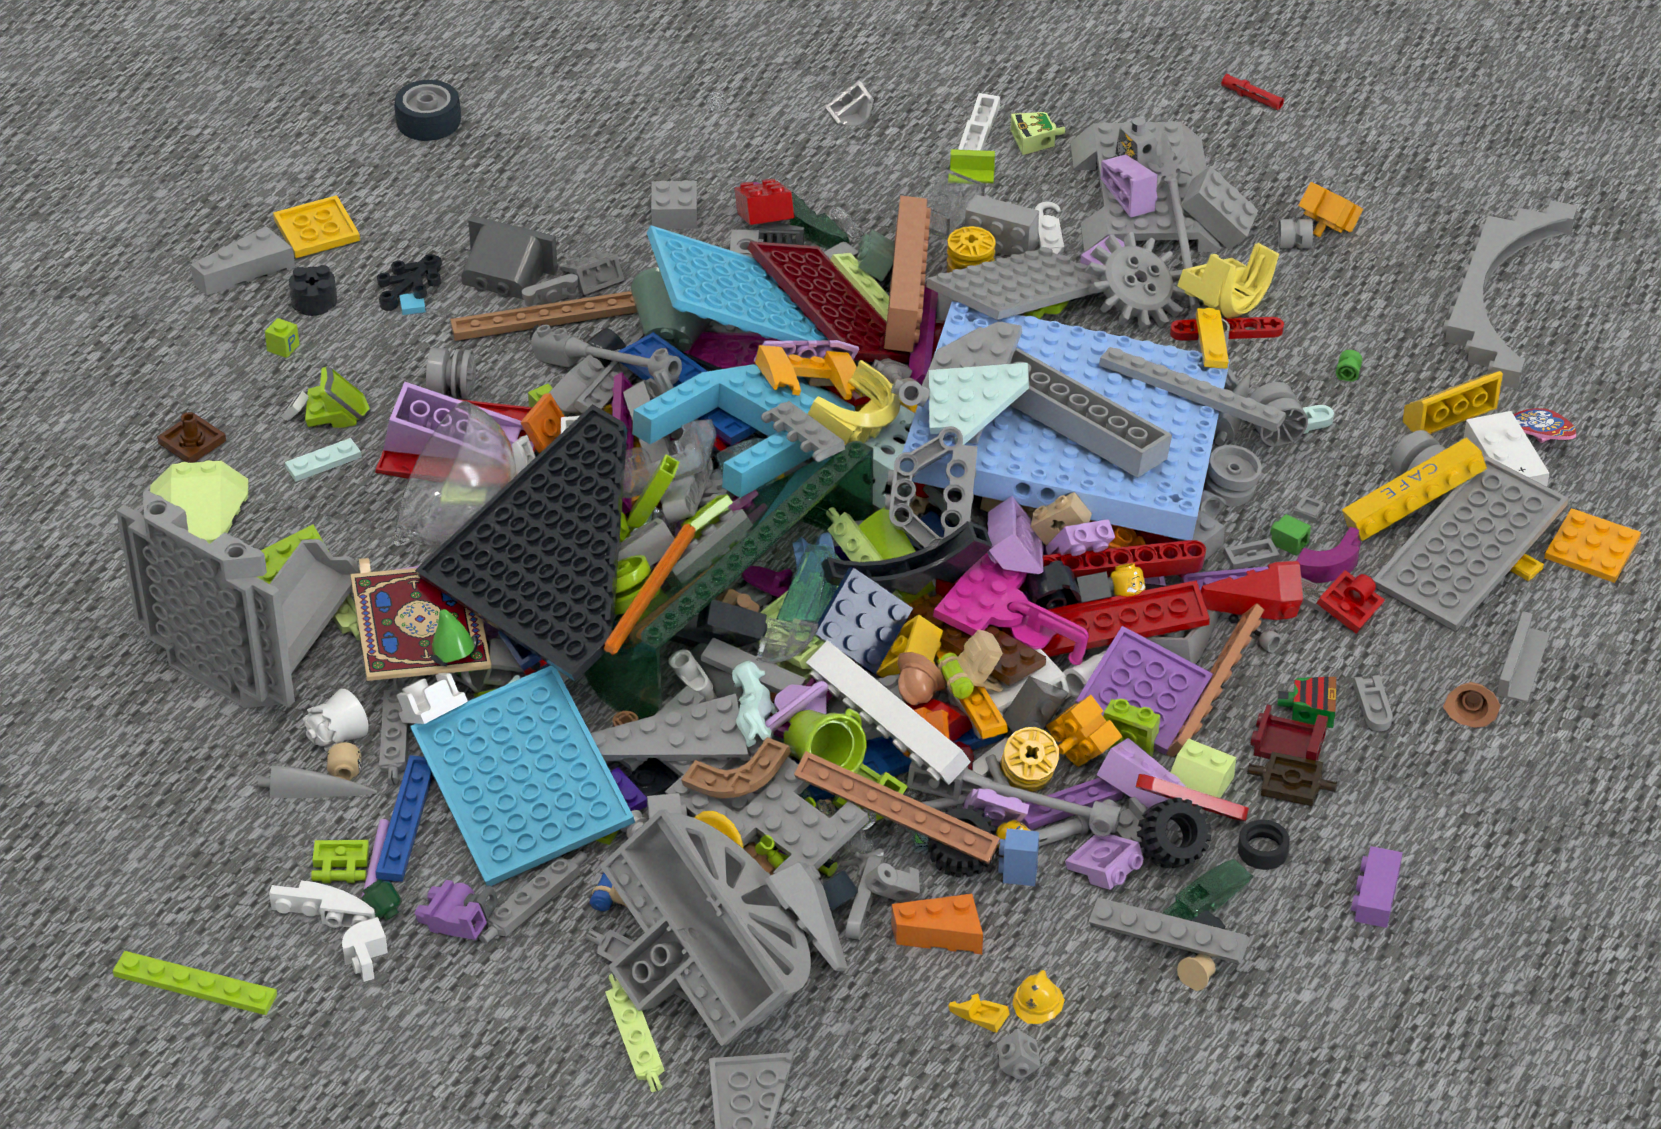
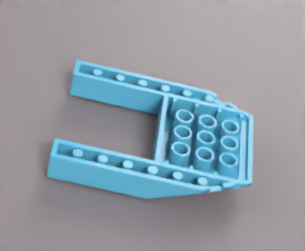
M752 364L702 372L637 407L633 411L632 434L648 444H652L717 407L761 431L769 437L727 460L723 465L722 487L741 498L809 459L814 453L813 450L809 452L802 451L800 449L802 442L799 440L790 442L787 439L788 432L786 430L781 432L774 430V421L769 423L763 422L761 416L764 412L777 407L781 403L790 401L808 414L814 400L818 396L847 410L855 411V406L820 386H810L802 376H797L801 388L800 396L793 395L788 385L786 387L778 386L777 390H774L758 366Z

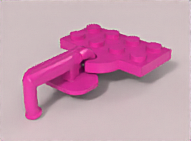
M987 553L964 573L934 609L933 617L971 636L977 630L984 631L989 624L998 627H1010L1013 637L1032 649L1044 648L1053 636L1059 633L1075 641L1074 650L1068 656L1069 661L1074 665H1080L1083 661L1082 658L1085 654L1089 638L1086 629L1028 601L1024 593L1018 590L1025 582L1027 573L1003 569L999 563L995 564Z

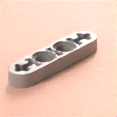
M870 854L858 887V893L855 896L847 921L846 938L861 939L867 920L866 912L870 911L874 899L872 898L873 892L866 885V875L884 863V857Z

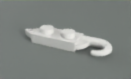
M1041 202L1035 207V210H1039L1038 238L1040 247L1050 248L1053 250V253L1060 255L1061 252H1064V243L1059 218L1044 215L1043 210L1052 208L1057 213H1060L1061 209L1053 202Z

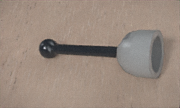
M1237 614L1229 616L1231 623H1238L1240 620ZM1255 630L1252 632L1259 637V643L1262 648L1270 653L1278 648L1281 643V635L1274 631L1267 630L1261 633Z

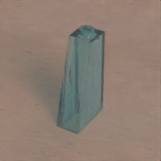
M807 545L775 620L786 632L792 635H813L811 634L837 589L836 585L827 583L821 562L826 557L840 560L829 545Z

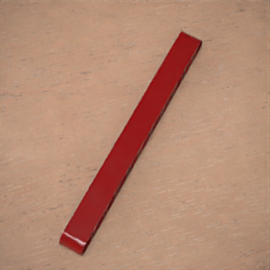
M1198 540L1110 548L1100 552L1091 550L1077 556H1072V554L1043 555V567L1048 566L1053 561H1062L1065 566L1073 570L1075 578L1107 572V577H1110L1111 573L1115 571L1116 566L1135 563V567L1142 569L1144 578L1191 574L1202 570L1206 547ZM936 578V594L945 597L959 579L954 583H950ZM1025 582L1018 590L1026 591Z

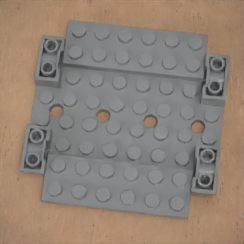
M148 490L143 492L144 515L124 504L118 508L116 512L135 620L140 625L146 627L148 639L166 648L169 666L243 708L283 704L286 707L291 706L295 702L280 590L276 586L268 584L257 577L264 576L267 573L264 553L225 532L209 544L205 539H200L188 532L185 510Z

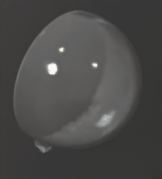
M468 401L460 402L444 417L428 440L413 468L401 498L397 513L396 530L393 535V543L400 546L410 539L429 546H441L516 476V464L509 438L496 420L484 410Z

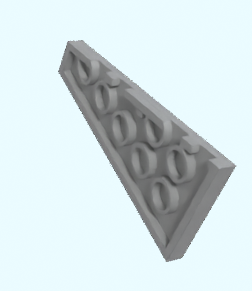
M736 694L590 733L604 761H621L623 758H637V761H647L648 758H660L661 761H701L703 758H717L718 761H727L728 757H740L741 761L750 760L745 737L736 723L740 708Z

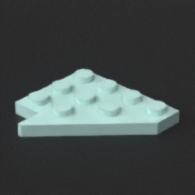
M1028 363L929 370L930 434H939L945 427L952 426L961 431L963 445L967 443L1029 389Z

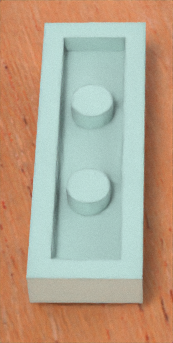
M349 438L286 461L285 468L296 482L356 460L362 456L359 448Z

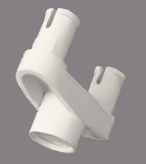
M679 650L670 656L668 662L685 686H690L704 696L706 701L718 698L714 693L712 682L688 650Z

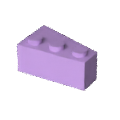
M1128 155L1114 157L1101 162L1100 179L1129 217L1155 211L1157 174Z
M1129 738L1110 749L1097 773V776L1128 796L1136 797L1147 808L1168 800V798L1136 788L1139 774L1153 776L1184 787L1186 786L1176 775L1166 770Z

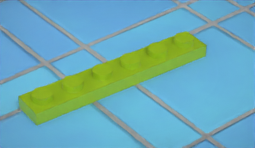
M128 951L123 952L113 969L114 977L262 1015H267L277 996V990L274 988Z

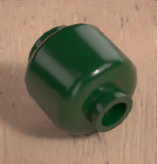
M379 879L363 890L364 895L361 900L374 909L375 918L378 917L380 919L383 917L387 921L399 913L397 907L401 905L402 898L391 882H382Z

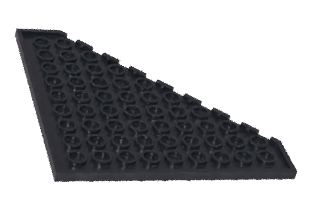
M592 404L415 570L421 579L574 681L580 678L606 652L604 650L605 642L614 628L627 428L624 422Z

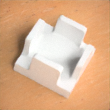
M450 673L437 674L438 682L428 686L426 679H420L402 689L403 692L397 694L403 710L399 713L402 723L425 724L468 702L465 693L457 690Z

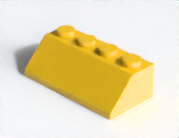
M1498 371L1486 374L1411 402L1404 407L1402 422L1412 432L1424 430L1432 434L1463 422L1466 419H1471L1494 410L1498 407L1503 373Z

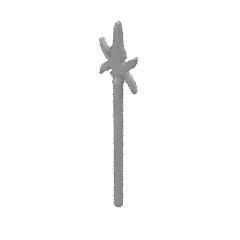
M1163 132L1161 136V164L1163 166L1160 167L1151 162H1148L1151 170L1159 174L1156 192L1158 193L1163 180L1169 186L1183 267L1187 269L1193 267L1178 188V179L1180 177L1178 172L1181 171L1183 174L1193 176V173L1186 165L1182 164L1187 155L1188 146L1186 144L1183 145L1177 158L1176 154L1172 151L1168 136ZM1189 296L1191 309L1197 310V308H1200L1199 298Z

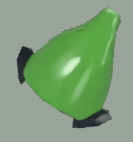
M443 609L439 612L438 626L432 643L434 655L431 656V659L435 663L447 667L448 662L464 658L471 652L474 654L479 642L478 636L471 637L465 627L450 612Z

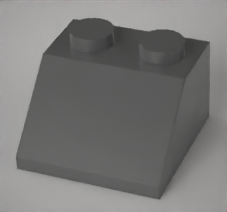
M1029 676L1003 715V719L1013 732L1025 727H1036L1045 730L1046 725L1050 723L1069 693L1066 690Z

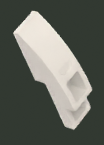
M301 880L299 888L272 885L269 892L272 910H277L280 913H303L306 916L321 915L322 924L333 928L339 926L352 927L359 922L375 918L374 909L364 901L343 890L316 882Z

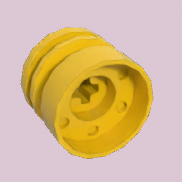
M971 226L956 229L949 235L947 240V273L955 269L961 270L968 266L980 265L982 262L995 261V238L989 231Z
M1036 727L1022 728L1015 731L1007 740L1000 760L1001 771L1006 776L1011 787L1030 792L1040 790L1052 779L1059 760V748L1055 739L1048 732ZM1027 753H1028L1029 755L1035 754V755H1036L1035 760H1034L1032 757L1027 758V757H1026V754H1027Z

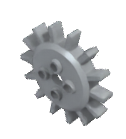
M1129 232L1124 238L1125 247H1121L1114 234H1112L1104 242L1111 254L1099 245L1092 251L1090 255L1103 265L1091 262L1086 267L1085 273L1100 277V281L1094 282L1088 291L1089 293H1105L1108 299L1104 301L1100 308L1102 312L1110 310L1113 305L1122 311L1119 316V325L1123 326L1131 316H1135L1138 318L1140 331L1144 332L1150 325L1149 316H1152L1157 325L1162 328L1169 322L1162 309L1173 317H1177L1183 310L1182 307L1170 299L1174 298L1182 301L1187 296L1184 292L1185 290L1173 286V282L1179 281L1183 270L1169 271L1166 264L1170 261L1173 253L1171 251L1166 252L1160 258L1152 252L1155 239L1150 238L1143 245V248L1136 246L1134 232ZM1135 274L1140 275L1144 282H1139Z

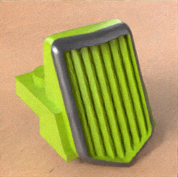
M322 367L320 386L308 389L307 395L309 397L305 416L308 427L331 423L333 428L357 425V420H362L370 412L364 394L331 367Z

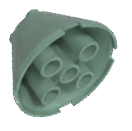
M659 267L642 271L633 279L631 293L644 335L647 336L654 332L678 350L684 352L691 349V346L713 319H703L694 313L676 310L672 306Z

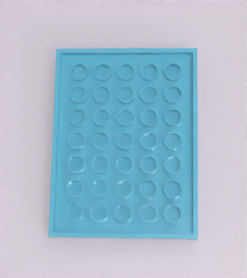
M650 225L647 235L672 306L676 310L691 312L703 319L710 318L722 325H733L742 331H752L768 339L775 338L780 341L829 340L822 332L817 330L816 325L811 319L803 314L801 308L791 301V297L779 288L778 283L766 273L764 267L756 262L754 258Z
M553 666L546 667L474 698L425 724L416 723L410 726L486 886L495 885L635 823L634 816L558 670Z

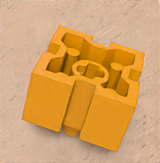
M1310 182L1298 205L1305 209L1303 214L1318 221L1313 231V234L1321 237L1326 226L1340 233L1343 230L1351 232L1363 211V208L1313 182Z
M1092 695L1067 708L1046 725L1055 741H1062L1058 745L1059 753L1062 755L1066 753L1067 758L1077 767L1088 762L1091 758L1093 759L1102 754L1122 737L1111 720L1106 721L1102 716L1103 710Z

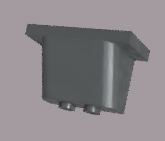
M473 215L468 220L471 252L461 275L463 285L495 292L502 296L507 295L523 299L522 290L524 288L535 285L543 273L555 275L557 272L556 236Z

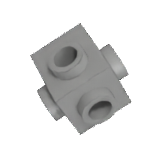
M1016 1029L997 1043L999 1066L1004 1073L1016 1079H1024L1041 1067L1037 1041L1022 1031Z

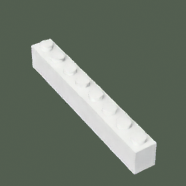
M828 640L806 662L812 670L810 675L817 682H826L828 684V691L836 698L841 695L844 698L842 700L848 708L854 711L858 709L860 711L859 715L867 724H876L877 727L875 729L884 738L887 739L889 736L893 738L894 741L892 743L902 753L906 750L911 753L909 757L919 767L923 764L928 767L926 771L936 781H939L941 778L949 785L971 762L962 749Z

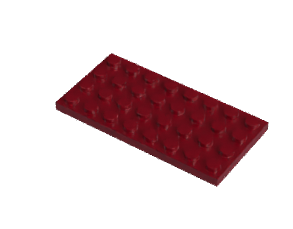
M750 241L747 250L753 255L756 262L764 267L766 273L778 283L779 288L784 290L791 297V301L801 308L803 314L811 319L816 325L817 330L822 332L829 340H838L859 347V351L853 361L863 360L870 363L874 362L875 359L878 361L891 359L902 364L909 363L910 352L884 349L887 321L818 246Z

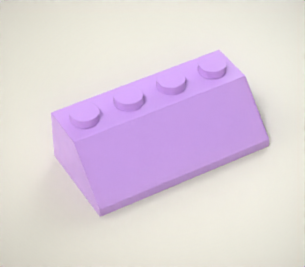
M1013 496L988 512V535L993 546L987 552L988 556L995 564L999 563L1003 569L1040 574L1043 572L1042 540L1030 527L1032 520Z

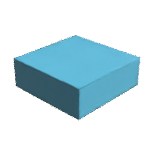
M413 293L399 295L402 315L426 312L424 298L416 299Z

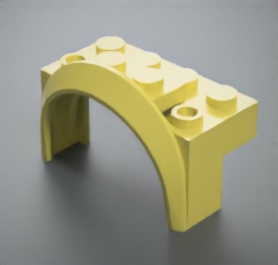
M1257 243L1254 245L1247 266L1233 258L1223 260L1219 258V255L1211 254L1207 264L1183 269L1177 286L1185 290V294L1203 300L1205 305L1215 310H1220L1223 316L1235 318L1251 311L1264 297L1272 281L1279 253Z
M863 360L859 361L852 378L848 382L871 399L860 411L856 412L841 408L818 396L808 412L809 416L844 441L845 450L826 458L827 461L835 466L842 460L847 461L853 447L859 441L865 443L871 437L875 439L883 426L887 428L897 417L900 410V399L896 394L891 393L893 384Z

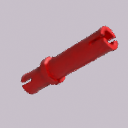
M1226 74L1222 79L1221 86L1237 92V95L1241 97L1244 95L1277 111L1284 104V98L1250 84L1246 79L1242 81L1230 74Z

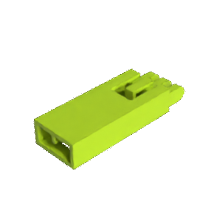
M667 454L663 457L631 509L626 522L630 529L626 538L631 536L630 533L635 528L643 526L675 476L680 463Z

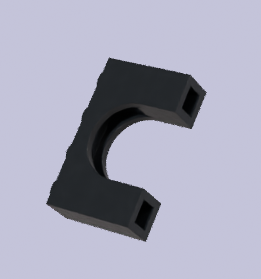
M710 599L700 603L698 616L682 611L668 614L664 639L695 647L701 643L708 645L712 638L739 648L763 640L767 632V615Z

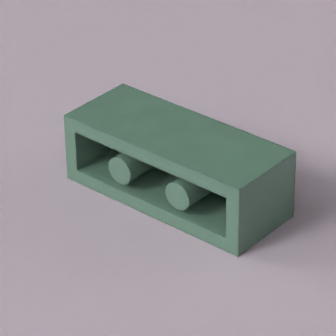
M872 229L869 235L866 233L863 235L858 244L860 246L857 256L859 259L858 267L882 281L893 265L895 242Z

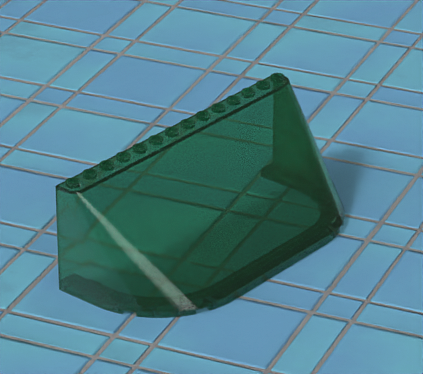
M859 441L847 443L845 450L817 462L815 460L757 490L759 495L752 499L753 504L743 510L748 518L675 577L666 578L660 587L661 591L649 603L616 654L605 652L584 673L589 686L593 688L597 696L617 712L631 711L638 716V720L654 716L662 709L660 648L798 521L813 525L830 533L827 529L833 522L826 515L829 508L834 507L839 515H842L844 512L849 514L854 521H864L873 514V447ZM618 614L615 617L614 621L616 624H618L624 614Z

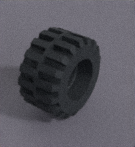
M1181 797L1170 798L1149 807V810L1142 814L1144 819L1139 820L1138 826L1141 827V830L1137 831V837H1141L1142 842H1139L1140 848L1144 847L1146 850L1143 853L1146 858L1152 857L1151 863L1155 865L1161 863L1162 868H1178L1195 862V860L1203 856L1202 852L1207 851L1209 845L1206 842L1211 841V835L1208 834L1211 825L1210 823L1206 824L1205 819L1208 816L1206 813H1200L1201 807L1198 804L1192 806V800H1183ZM1168 819L1176 822L1182 831L1183 838L1180 847L1173 845L1166 835Z
M957 804V809H952L951 806L946 808L945 814L995 836L996 830L994 825L991 826L992 820L989 816L984 818V811L981 809L976 812L974 811V806L968 805V809L963 808V804ZM928 837L930 859L932 862L936 861V868L939 871L944 868L946 875L950 876L951 872H954L958 878H961L962 873H966L967 877H972L974 871L980 874L983 872V866L987 868L991 864V861L989 864L984 863Z

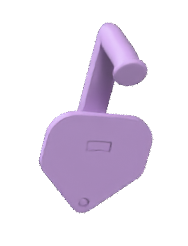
M819 681L812 686L788 685L776 695L774 706L778 712L765 721L766 727H769L774 732L785 722H789L795 714L803 710L810 709L826 714L828 684L824 681Z

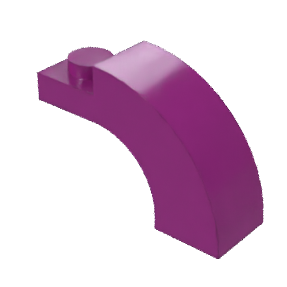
M1350 527L1341 543L1333 549L1315 551L1303 548L1296 560L1300 563L1301 577L1313 583H1324L1336 580L1344 570L1350 573L1358 564L1361 541L1358 540L1359 529Z

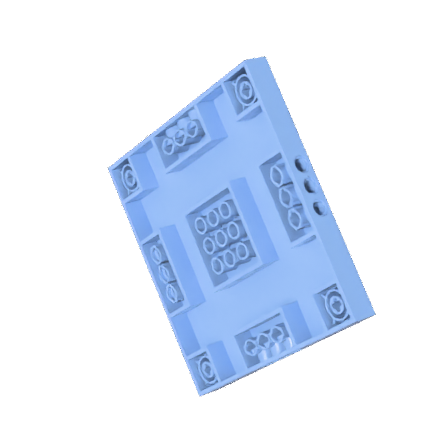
M951 302L936 350L952 343L978 327L985 328L998 321L1021 325L1022 334L1017 348L1172 434L1167 460L1137 478L1009 405L984 427L978 444L970 442L964 444L978 447L976 477L974 478L973 487L974 495L1005 501L1013 496L1019 505L1039 508L1040 506H1047L1053 503L1062 495L1067 496L1075 492L1092 513L1090 520L1101 521L1109 519L1110 524L1187 541L1193 539L1219 411L1099 366L1100 357L1109 347L1118 348L1125 353L1142 357L1154 364L1164 365L1178 373H1185L1194 379L1209 382L1211 385L1224 389L1228 368L1204 367L1202 353L1195 350L1187 351L1178 349L1175 346L1154 344L1151 341L1131 339L1127 336L1111 335L1104 331H1092L1080 326L1064 325L1057 321L1040 320L1033 316L1014 315L996 320L960 302ZM928 399L923 407L917 406L903 452H912L939 435L930 434ZM947 435L943 439L945 445L949 447L955 445V440L951 435ZM947 454L917 472L915 477L912 478V482L946 488L950 484L946 477V467L952 460L953 454ZM908 460L903 461L900 464V468L904 472H910L914 469V464ZM954 466L950 470L951 475L954 477H961L965 472L961 466Z

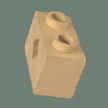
M1073 492L1067 496L1062 495L1047 506L1043 505L1037 508L1033 513L1030 527L1047 546L1064 527L1089 523L1092 513L1077 494Z

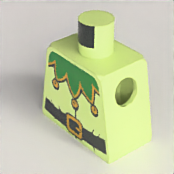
M1045 112L1011 114V132L1022 155L1055 146V136L1065 134L1063 121L1052 123Z

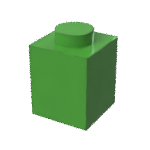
M1287 514L1279 522H1274L1270 530L1271 540L1274 545L1295 556L1303 550L1310 540L1311 526Z

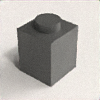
M1107 572L1076 578L1081 595V603L1112 597L1111 592H1114L1112 578L1107 577Z

